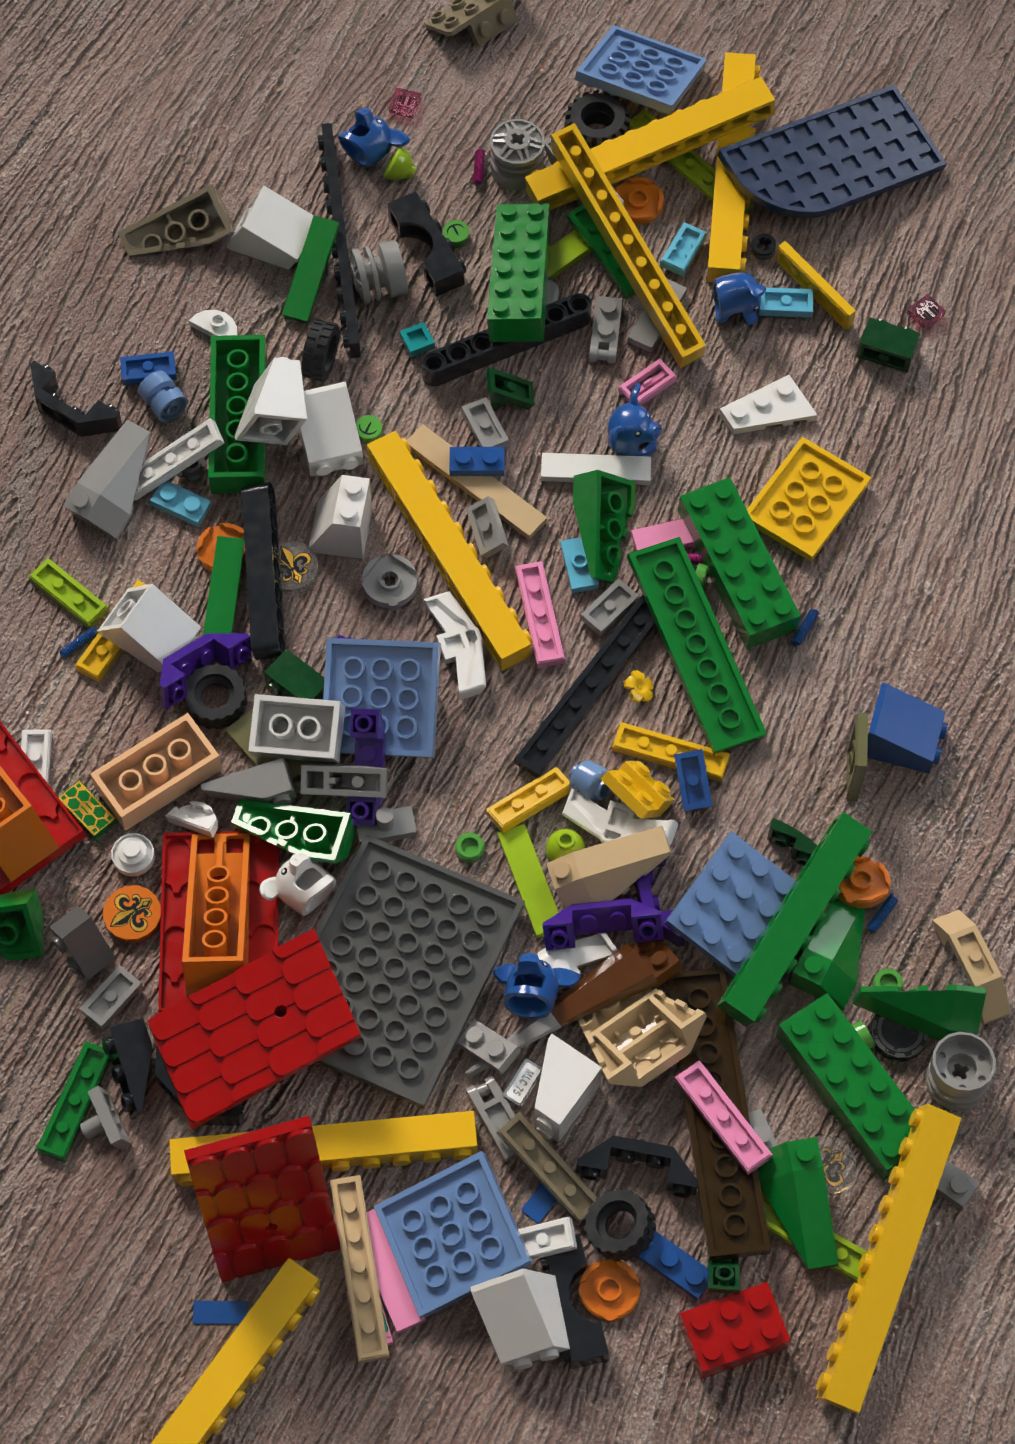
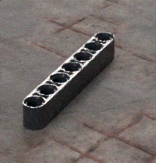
M576 293L546 305L544 341L490 342L488 329L428 352L422 358L423 381L429 386H439L583 328L591 320V299L584 293Z
M270 481L242 487L250 638L252 653L257 661L279 657L286 650L276 496Z

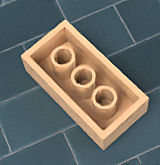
M186 713L90 775L94 788L126 831L221 771L222 766L219 754L191 716Z

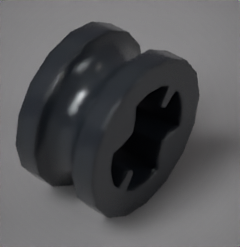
M769 234L756 236L752 243L753 255L761 260H767L774 256L776 250L775 239ZM764 243L765 246L768 244V250L763 251V248L760 250V244Z

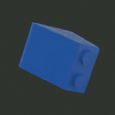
M881 683L868 733L867 758L930 774L932 764L938 765L942 748L937 747L938 740H944L948 723L943 722L945 711L889 684Z

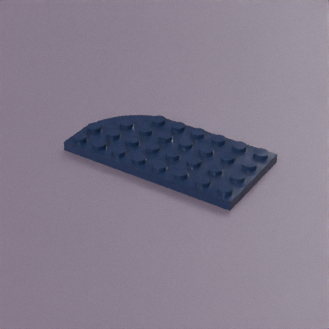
M895 84L719 149L717 154L736 186L749 199L775 213L797 218H817L940 172L947 165V162Z

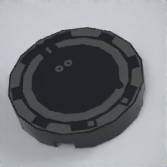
M877 1014L873 1016L870 1024V1034L875 1043V1050L890 1060L909 1061L916 1058L928 1043L929 1035L905 1027Z

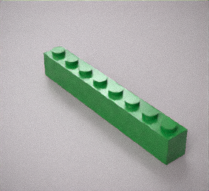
M845 812L834 818L716 1007L745 1027L754 1021L758 1023L763 1018L768 1009L764 1005L769 997L773 999L778 994L783 985L779 982L784 973L788 975L797 963V960L794 958L799 949L803 951L812 939V936L809 935L810 931L814 926L818 927L827 914L824 909L828 902L832 904L839 896L841 889L838 886L843 879L847 880L856 868L853 864L856 857H861L868 849L870 842L867 840L872 833L871 830Z

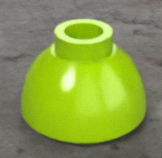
M402 146L394 150L383 171L385 179L399 181L405 178L408 180L412 178L417 166L413 164L412 157L406 148Z
M560 829L548 838L545 853L551 862L571 852L584 849L585 843L583 838L574 830Z

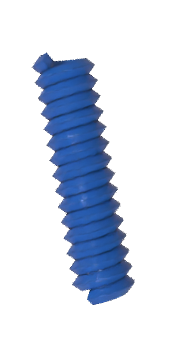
M809 610L791 640L793 646L796 647V645L803 643L807 636L806 634H808L814 621L820 615L818 610Z
M89 628L87 632L80 635V637L78 636L76 640L71 641L62 650L60 649L62 658H68L70 654L75 653L77 649L79 650V648L86 645L88 641L93 640L97 636V633L94 631L96 628Z
M894 893L888 896L882 907H880L874 918L867 925L870 932L876 933L881 924H883L882 922L886 920L889 913H891L890 911L899 902L893 896Z

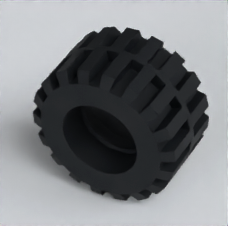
M599 90L593 91L592 94L585 92L583 97H575L574 103L570 102L568 105V111L565 114V127L575 123L591 149L606 140L615 139L629 131L630 112L629 109H626L624 101L619 102L620 97L618 96L612 97L606 91H604V94L599 93ZM603 124L607 127L604 129H593L588 127V125Z

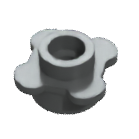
M201 458L176 475L180 478L187 477L191 481L197 482L201 479L202 469L207 466L206 460Z

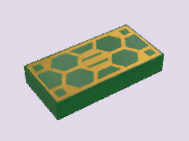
M80 780L58 796L74 819L94 840L98 839L117 823L116 817Z

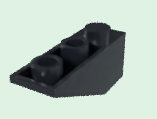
M143 1018L109 1027L102 1039L104 1053L107 1056L110 1055L113 1065L111 1067L113 1080L116 1084H119L122 1092L121 1104L123 1110L129 1113L131 1120L135 1119L143 1109L153 1047Z

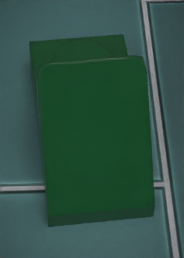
M490 367L487 369L488 394L494 412L506 403L526 410L535 405L533 382Z

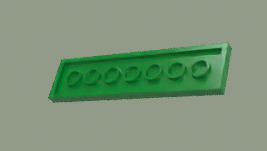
M680 537L628 553V562L707 743L713 752V756L719 752H726L764 739L767 732Z

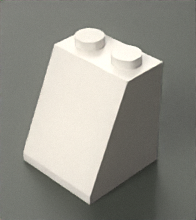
M263 186L247 206L226 247L232 251L289 270L295 262H299L314 215Z
M279 357L271 361L253 386L237 428L235 440L287 445L307 420L299 360Z
M346 382L304 391L307 420L298 430L310 477L315 475L324 476L333 471L341 469L350 470L363 465L362 447Z
M341 475L319 499L308 552L363 559L372 515L370 478Z
M148 584L128 588L97 632L153 670L162 672L163 659L197 639L196 634L201 626L155 585Z
M553 1034L550 1035L547 1042L534 1108V1126L546 1140H551L552 1138L559 1143L600 1087L602 1067Z
M520 1269L470 1287L501 1364L514 1366L516 1370L526 1369L533 1366L532 1361L538 1359L541 1361L553 1360L559 1357V1352L570 1349L556 1277L554 1275Z

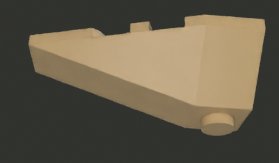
M658 826L571 852L546 864L554 889L564 907L567 908L572 904L610 901L620 894L624 895L630 889V885L642 875L646 876L672 854L663 826Z

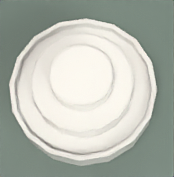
M131 833L120 837L114 843L111 850V858L115 868L121 874L139 876L146 873L152 867L155 860V851L148 838L138 833Z

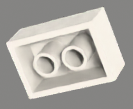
M255 694L248 751L254 756L283 757V759L339 763L345 706L341 701Z

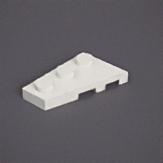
M790 375L720 408L719 415L732 434L763 430L766 426L782 424L783 426L793 425V422L807 420V422L817 421L818 416Z

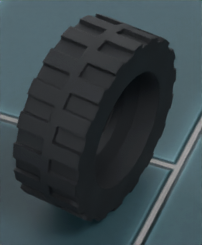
M320 319L313 321L307 334L302 354L301 372L303 377L325 382L328 379L337 355L340 336L339 324Z
M207 664L200 669L194 670V673L187 678V697L184 698L186 711L197 725H202L206 729L216 728L217 730L222 727H229L240 719L241 714H244L245 705H247L246 688L242 677H239L236 670L230 669L227 665ZM214 684L224 686L229 692L228 702L223 707L217 709L206 707L201 700L203 690Z
M622 1189L607 1191L601 1197H597L593 1205H590L588 1214L585 1216L586 1225H584V1230L587 1233L586 1237L592 1246L608 1260L610 1258L616 1262L620 1260L630 1261L631 1258L639 1257L644 1250L646 1251L649 1248L650 1242H653L655 1237L654 1231H656L654 1220L656 1219L651 1208L637 1193L634 1194L631 1190L627 1189L626 1191ZM620 1211L630 1213L634 1218L632 1232L623 1239L611 1238L606 1231L608 1219Z

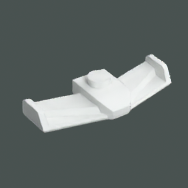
M450 591L423 599V604L445 632L437 635V642L441 643V653L445 664L456 661L459 699L462 700L480 694L486 688L482 648L484 641L479 628L475 627Z
M571 788L562 812L564 817L600 839L601 843L663 826L670 846L678 828V822L675 820L637 819L638 816L627 805L611 800L608 809L605 810L576 792L573 788Z
M597 933L576 940V948L546 951V948H544L537 955L539 960L546 961L552 968L572 970L579 973L581 978L579 967L607 959L618 950L606 933Z

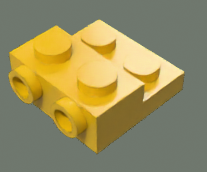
M625 761L618 770L607 771L600 779L640 819L661 817L675 801L669 794L671 792L670 789L661 781L657 780L656 782L649 775L650 770L640 761Z

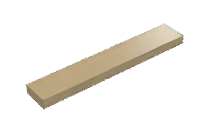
M424 424L407 439L414 454L479 502L487 496L493 498L500 519L528 540L547 523L545 515L493 476H450V447L453 446Z
M361 1176L330 1180L358 1363L387 1359L390 1357Z

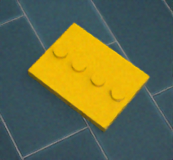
M802 436L747 508V511L756 529L812 562L871 483L872 477Z

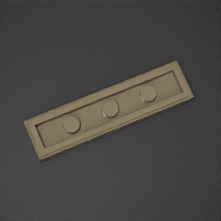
M519 1111L496 1134L579 1225L585 1219L589 1211L588 1208L591 1204L593 1205L597 1197Z

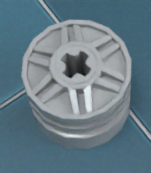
M510 119L499 124L492 132L490 137V169L494 180L502 187L511 190L526 189L525 176H528L535 170L544 169V135L541 129L533 122L524 119Z
M395 239L378 243V256H373L369 246H364L363 248L364 259H362L358 248L351 249V275L354 287L360 295L363 304L371 302V290L375 300L381 301V288L384 287L390 298L408 294L405 267Z
M956 1032L945 1036L936 1045L926 1071V1086L929 1094L938 1104L948 1109L962 1111L975 1107L983 1100L995 1073L996 1058L992 1048L983 1038L973 1033Z

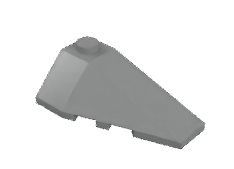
M126 420L78 480L63 506L72 515L118 540L132 517L134 497L139 488L140 482L138 480L141 468L145 463L151 432Z

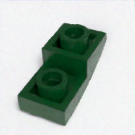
M773 818L767 839L772 840L779 847H792L791 859L796 860L799 865L804 867L817 845L799 830Z
M707 1254L708 1292L740 1293L739 1257L709 1261Z

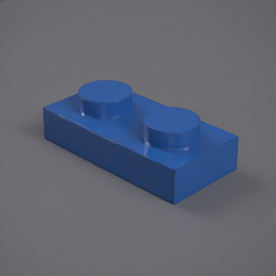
M174 351L120 357L123 386L140 384L148 375L161 370L165 371L172 380H177Z
M450 447V476H504V447Z
M703 749L674 754L684 812L713 807Z

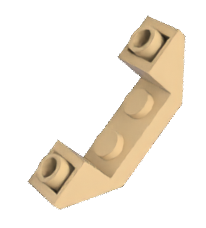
M960 910L933 919L932 924L943 946L951 945L970 985L986 988V997L981 1017L982 1024L985 1025L1010 1015L1011 1011L1003 977L977 925Z

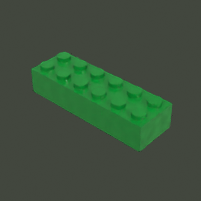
M549 203L497 204L487 310L490 342L544 341L552 231Z
M265 335L211 336L209 418L215 421L225 442L209 453L208 479L211 494L242 493V487L266 482L267 443L235 440V434L253 386L267 368Z
M726 478L681 495L678 513L688 528L704 565L710 568L709 575L746 650L797 631L801 615L731 478Z
M826 993L780 1023L776 1037L883 1181L890 1176L892 1169L899 1164L901 1158L899 1148L905 1137L908 1138L912 1127L909 1126V1119L914 1111V1107L829 994Z

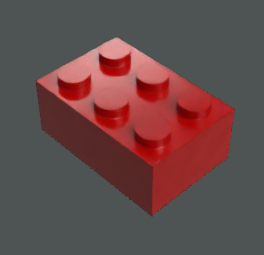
M768 1282L679 1314L678 1324L700 1380L788 1349L791 1341Z

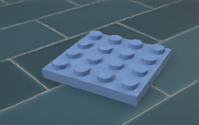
M613 25L577 69L575 80L582 82L588 87H596L610 95L620 96L631 100L635 104H642L655 109L659 113L670 115L705 69L707 59Z
M327 638L323 700L341 701L345 706L341 744L342 754H355V738H350L351 709L381 710L386 736L385 756L435 757L441 643Z
M731 831L664 923L735 977L795 880Z
M483 1151L374 1206L420 1318H426L471 1295V1286L533 1264L487 1156Z

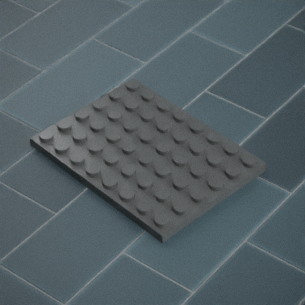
M366 834L316 929L319 941L361 1033V1038L317 1061V1063L425 1109L524 909L525 901Z

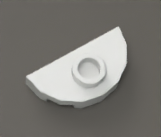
M205 310L195 314L188 320L189 326L210 337L238 335L237 326L233 318L225 312Z
M191 801V805H186L179 809L176 806L165 815L170 823L212 838L218 829V819L212 808L204 802Z

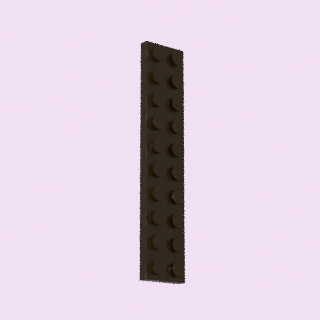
M725 968L678 972L666 981L668 998L674 1001L679 999L687 1003L688 1008L695 1011L699 1009L707 1015L691 1053L678 1062L679 1072L682 1073L700 1060L750 1125L733 1018L716 1007L728 988ZM683 1092L708 1260L770 1254L771 1247L758 1168L749 1175L746 1174Z

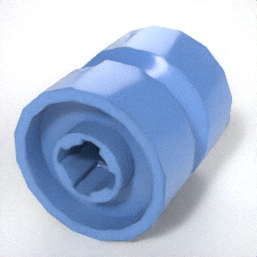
M161 370L151 373L138 387L137 392L148 406H151L152 412L161 422H169L177 418L188 405L185 395L178 387H175L174 382L165 371Z

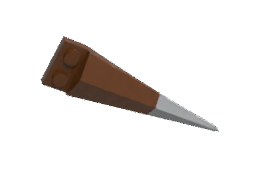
M662 940L635 942L631 946L626 943L582 978L575 986H572L557 998L552 1012L547 1017L531 1019L508 1037L507 1040L521 1049L588 1014L660 986L681 971L684 966ZM478 1061L465 1074L468 1078H472L489 1068V1066L482 1061Z

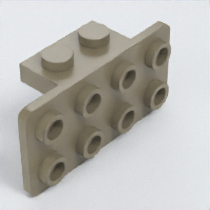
M453 0L445 9L434 12L424 23L427 29L449 37L467 27L474 45L481 46L519 20L511 0Z

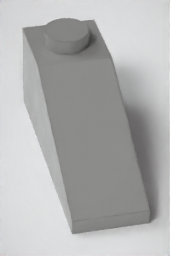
M283 757L200 784L202 790L209 797L234 801L242 799L286 805L291 802L290 799L298 797L290 767Z
M309 762L301 765V794L386 798L388 768Z

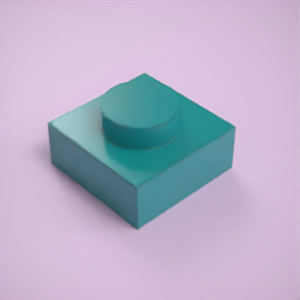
M424 322L400 331V338L411 358L435 348V342Z

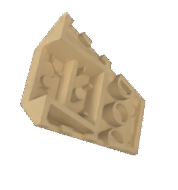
M655 988L654 990L649 989L578 1019V1022L599 1065L602 1067L608 1083L643 1087L691 1053L707 1015L699 1009L695 1011L688 1008L687 1003L679 999L674 1001L666 997L664 992Z

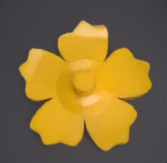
M638 670L632 671L631 676L623 681L624 688L631 690L629 692L631 701L635 703L641 700L643 702H650L653 698L651 691L653 690V682L649 677L645 678L644 673Z

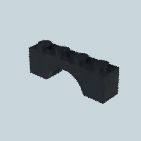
M415 191L389 202L388 217L400 238L410 237L425 242L432 250L430 256L423 264L424 278L435 296L437 297L464 285L465 264L461 258L457 259L455 256L454 247L450 239H445L442 235L439 221L431 217L430 208L426 200H421Z
M575 1234L577 1249L539 1258L542 1271L548 1270L550 1275L556 1277L570 1349L561 1353L564 1361H570L571 1369L606 1362L609 1357L602 1324L591 1322L581 1317L573 1308L569 1297V1291L573 1282L584 1273L587 1266L580 1234Z

